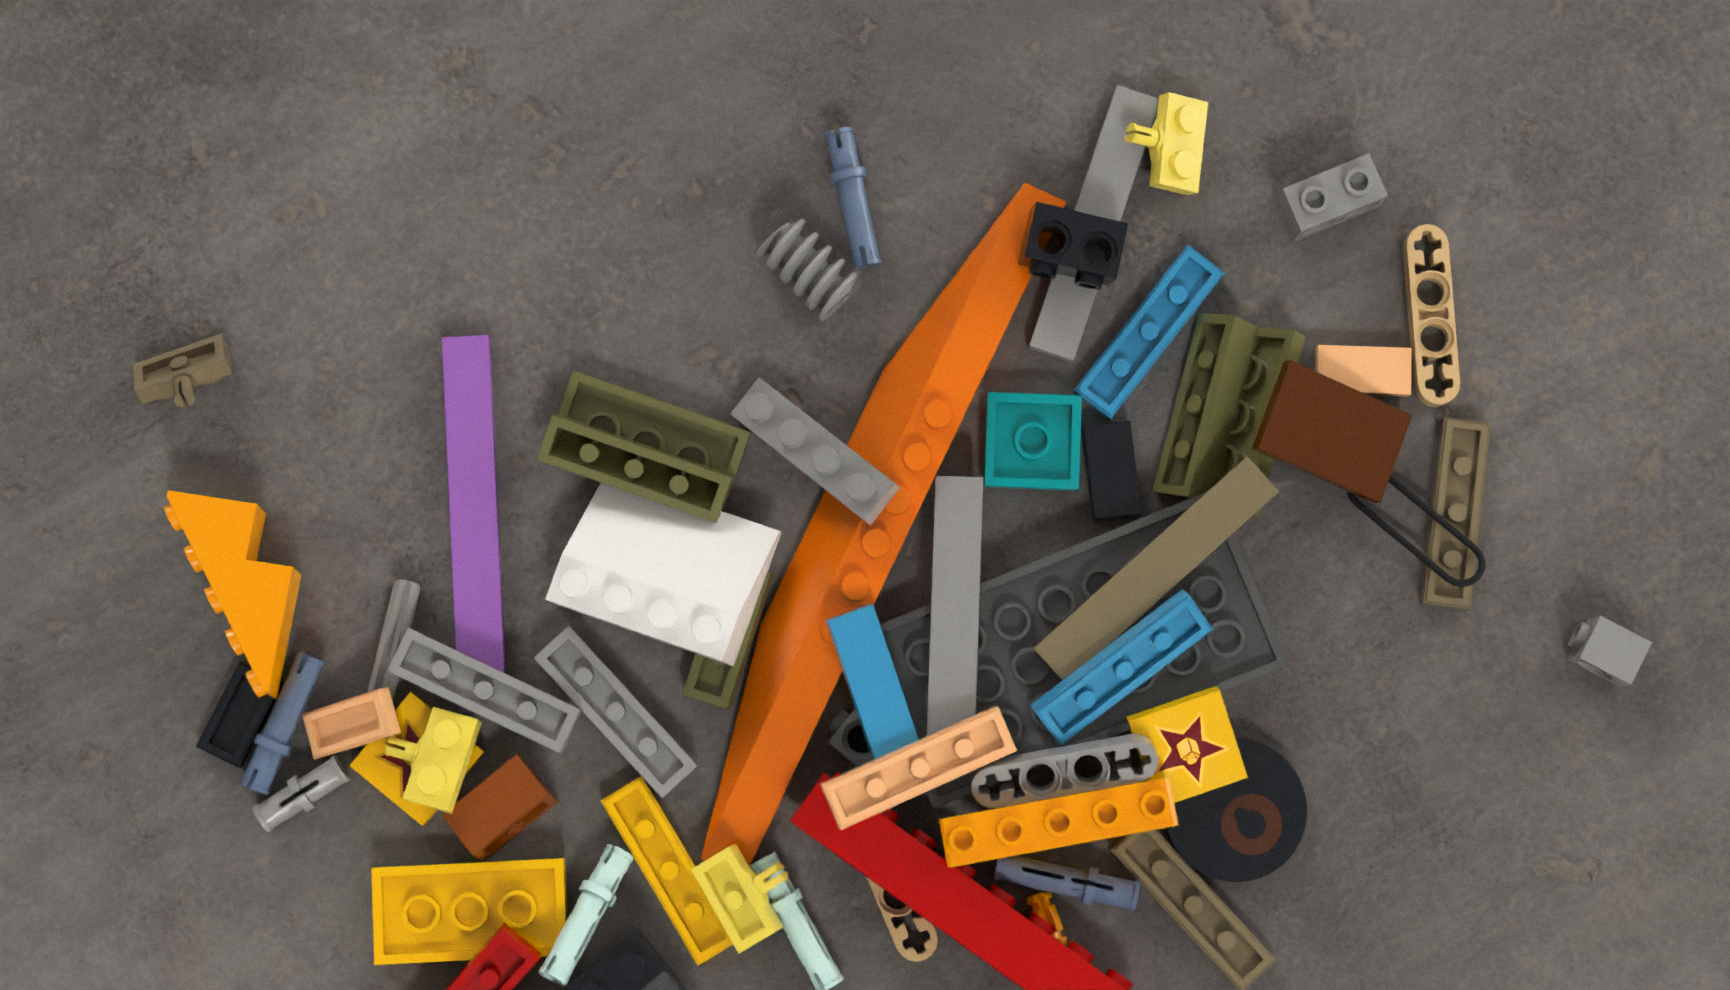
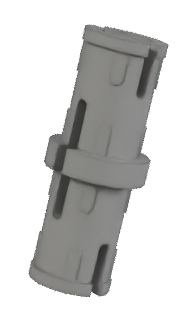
M333 755L329 760L299 778L295 775L288 779V786L262 803L256 804L252 809L261 826L267 832H270L303 809L306 812L314 809L317 800L343 783L349 782L351 778L339 758ZM317 782H319L318 785H316L315 787L311 788V789L308 790L307 792L301 794L302 792L306 791L309 787H311V786H313L314 784H316ZM298 794H301V795H299L298 797H296L293 801H291V802H289L288 804L285 805V803H286L287 801L291 800L292 798H294V797L297 796Z

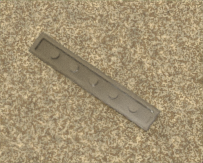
M1245 457L1033 648L1034 651L1061 680H1064L1116 640L1280 491L1248 457Z

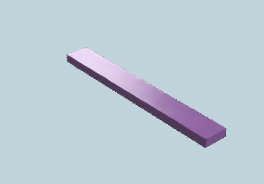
M489 335L442 337L456 650L507 674L491 337ZM458 705L460 714L474 713Z

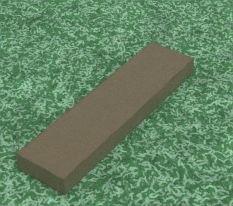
M1443 417L1440 423L1431 508L1477 545L1491 423ZM1430 517L1426 556L1455 579L1465 580L1471 578L1475 571L1476 555ZM1424 564L1420 604L1470 610L1473 585L1466 587L1453 586Z
M1157 830L1124 835L1109 849L1237 990H1245L1276 961L1272 954Z

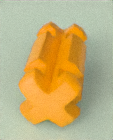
M1041 891L1027 897L1026 903L1028 906L1031 905L1033 911H1030V914L1031 912L1037 914L1056 929L1051 936L1065 945L1067 938L1061 935L1060 931L1063 930L1060 917L1055 904L1050 902L1052 894L1048 891Z

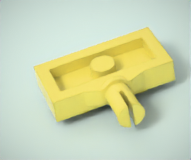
M1168 92L1159 95L1157 118L1152 128L1136 125L1135 123H1130L1127 126L1125 133H1129V135L1125 136L1126 142L1149 148L1151 159L1150 187L1184 195L1198 193L1208 102Z
M433 707L425 732L418 740V743L399 739L395 736L389 738L388 743L394 747L386 745V756L411 762V774L403 795L404 800L446 813H453L482 724L479 719Z
M735 843L694 867L691 871L739 954L783 928L769 902L767 891L787 881L789 876L787 871L770 879L772 875L785 868L780 862H776L773 866L757 875L750 869Z

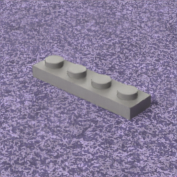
M760 377L730 413L870 525L900 489L896 483Z
M571 626L566 627L534 657L540 666L661 798L668 795L698 767L696 762Z
M411 628L407 629L387 669L388 672L558 753L563 752L582 712L581 709Z

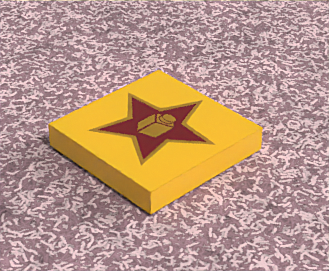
M1217 686L1126 717L1131 734H1141L1148 737L1154 743L1157 750L1158 767L1155 774L1147 781L1169 777L1174 803L1248 778L1220 689ZM1136 748L1142 765V759L1149 757V755H1141L1139 748Z
M410 692L395 710L401 733L394 736L418 743V740L425 732L432 707L414 692ZM390 737L367 744L349 766L420 825L425 826L438 810L407 802L403 799L411 774V762L386 756V745L394 747L388 743ZM476 743L464 778L486 752Z

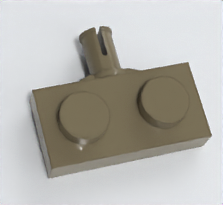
M223 334L133 364L134 391L142 405L155 400H166L174 396V403L178 407L186 408V400L189 406L194 403L193 387L202 384H213L222 377L232 374L230 350Z

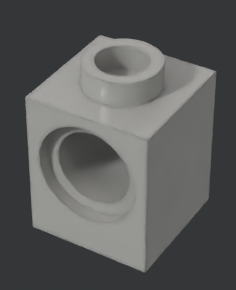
M1603 616L1588 618L1586 623L1581 621L1574 629L1568 642V646L1573 648L1568 661L1616 686L1631 685L1652 642Z

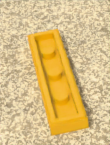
M640 776L600 800L697 966L733 945L691 871L696 865L645 779Z

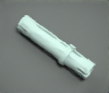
M611 844L606 845L589 880H583L579 887V891L582 893L559 933L552 950L538 971L541 976L555 984L566 987L601 917L604 915L607 907H612L617 899L614 894L634 859L631 854L617 846L614 848Z
M773 852L754 862L749 867L758 875L780 861L776 852ZM782 869L781 871H779V872H777L776 874L772 875V876L770 877V879H772V878L776 877L777 875H779V874L785 872L784 869ZM790 879L767 891L769 902L782 923L783 929L802 965L805 967L815 990H828L843 981V975L834 963L817 928L805 910L806 908L801 901V898L804 897L799 888L795 889Z

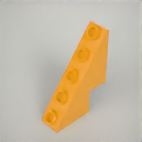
M168 490L167 498L170 504L163 507L165 514L176 532L183 529L190 545L184 547V552L195 572L198 573L203 570L211 585L204 589L209 603L216 614L224 611L231 628L225 630L226 637L237 656L245 654L252 668L245 674L254 693L258 698L267 694L277 699L302 575L291 566L257 561L266 513L258 504Z
M1169 777L939 819L948 868L1178 826Z

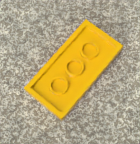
M565 858L371 868L374 965L471 960L503 923H506L541 952L540 957L549 955L568 919Z

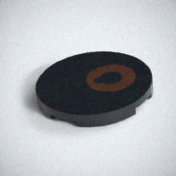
M1235 738L1248 778L1174 803L1178 826L1167 827L1166 833L1173 848L1193 869L1214 879L1228 882H1245L1259 879L1274 872L1292 856L1300 844L1306 827L1307 801L1300 778L1282 755L1260 742Z

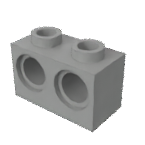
M1368 153L1283 188L1274 201L1293 243L1378 208L1388 195Z

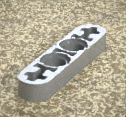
M1127 734L1006 756L973 771L971 792L974 799L980 805L987 808H1000L1139 783L1148 780L1155 774L1158 767L1157 750L1154 743L1148 737L1141 734ZM1133 748H1139L1141 755H1149V757L1142 759V766L1139 768H1133L1131 761L1115 762L1117 772L1110 774V763L1106 752L1114 751L1115 761L1129 758V750ZM1085 755L1097 757L1102 764L1100 772L1091 778L1079 776L1075 772L1074 765L1080 757ZM1045 764L1053 770L1054 778L1048 785L1035 786L1026 777L1028 770L1033 765ZM1019 768V784L1022 790L1014 791V781L1000 784L998 793H990V789L987 786L980 787V785L986 783V775L995 774L998 781L1012 780L1011 769Z

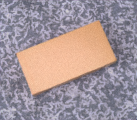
M1317 345L1315 347V371L1366 395L1408 397L1411 395L1412 348Z
M389 687L379 688L302 714L314 760L326 758L401 733Z

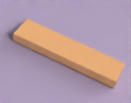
M993 706L821 783L820 787L838 829L842 830L1017 750L999 707Z

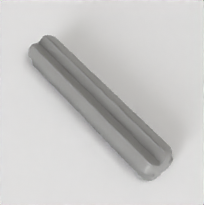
M396 579L393 584L367 691L370 692L379 688L389 687L392 701L394 700L399 677L388 672L387 669L407 629L412 626L421 589L420 585L416 582Z

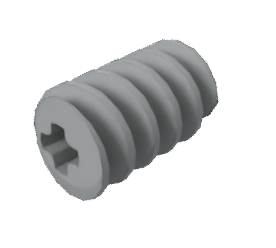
M802 218L792 224L788 222L773 232L758 248L756 255L763 257L771 253L767 261V266L770 270H776L784 266L780 274V280L783 283H790L797 279L793 293L797 297L810 293L806 302L809 310H815L824 305L819 315V320L822 322L832 316L854 291L852 287L858 274L855 271L842 277L839 273L845 260L841 258L829 264L826 260L832 247L827 245L816 251L813 247L819 234L815 231L802 237L800 233L806 223L805 219Z

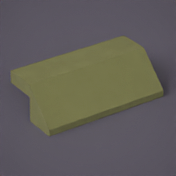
M1198 314L1152 492L1185 501L1209 491L1245 457H1248L1269 479L1274 459L1253 450L1252 446L1283 362L1292 360L1299 363L1305 335L1295 330L1257 327L1235 315ZM1260 510L1253 516L1259 517Z
M573 370L558 415L551 416L537 460L717 523L739 472L752 432Z

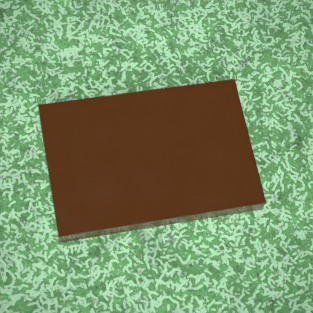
M1292 360L1283 362L1252 449L1367 501L1381 503L1412 415Z

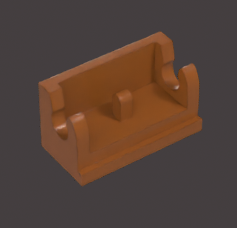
M516 754L455 804L452 814L445 812L442 816L471 855L486 862L559 801L534 769Z

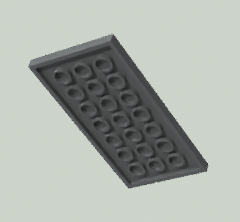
M1205 493L980 583L976 714L993 706L999 707L1017 750L1007 756L1061 747L1030 705L1062 680L1033 648ZM1234 533L1121 635L1182 589L1190 595L1213 630L1062 746L1113 737L1130 730L1126 719L1127 716L1217 686L1222 693L1289 665ZM931 603L880 624L919 739L927 736ZM1036 764V765H1033L1029 770L1034 769V768L1039 767V766L1044 765V764ZM1019 768L1011 769L1012 777L1019 775ZM973 771L927 791L933 809L972 794ZM995 774L986 775V783L980 785V787H989L1002 781H998Z

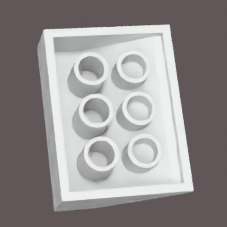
M600 483L561 555L545 600L734 667L782 532L723 511L717 523Z

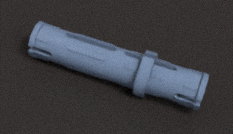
M853 127L838 128L839 133H835L834 129L824 133L833 167V173L829 175L831 184L837 186L853 261V270L868 269V265L872 267L881 265L882 258H880L863 181V179L867 178L866 168L860 166L853 134L854 129Z
M296 651V657L262 735L256 734L253 741L257 744L243 779L239 783L265 795H269V789L284 755L289 757L292 751V747L288 745L320 671L325 665V662Z
M1017 855L997 859L993 881L999 880L1041 891L1082 899L1081 904L1089 906L1092 905L1093 901L1129 909V911L1133 912L1136 908L1140 889V881H1130L1098 874V868L1089 867L1088 871Z

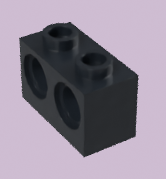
M1036 202L1029 211L1018 264L1029 267L1028 273L1037 277L1055 279L1057 274L1074 277V284L1077 286L1100 290L1102 285L1109 286L1117 279L1129 223ZM1044 232L1055 235L1060 242V251L1056 254L1044 252L1038 245V235ZM1095 243L1104 250V264L1094 265L1085 258V244Z

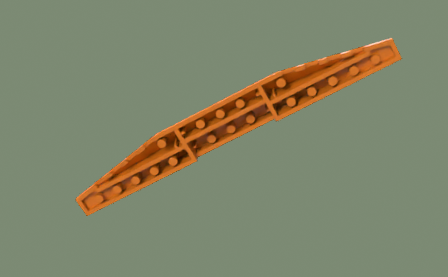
M1024 183L882 371L847 446L896 483L900 489L871 525L825 490L762 620L701 860L706 861L736 843L748 866L751 865L843 673L825 620L868 604L875 605L1032 277L1028 273L1029 267L1018 264L1029 211L1036 202L1065 208L1066 201ZM1044 232L1038 235V245L1043 251L1052 235L1051 233Z

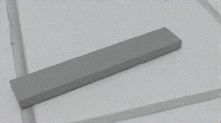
M1120 85L1116 86L1075 211L1121 221L1145 149L1143 145L1127 143L1125 136L1129 135V133H1125L1130 123L1152 128L1158 110L1159 98ZM1095 243L1085 244V258L1094 265L1104 264V250ZM1057 274L1055 279H1051L1029 349L1073 363L1097 290L1077 286L1074 284V277Z
M936 476L927 736L976 714L983 477Z

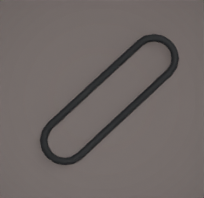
M1390 475L1388 481L1391 485L1474 552L1479 563L1476 573L1471 578L1458 580L1451 577L1360 502L1354 494L1347 492L1348 498L1354 506L1446 582L1453 586L1466 587L1473 585L1482 577L1485 572L1486 561L1479 547L1393 476Z

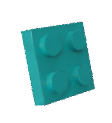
M987 392L984 488L1078 491L1082 396Z

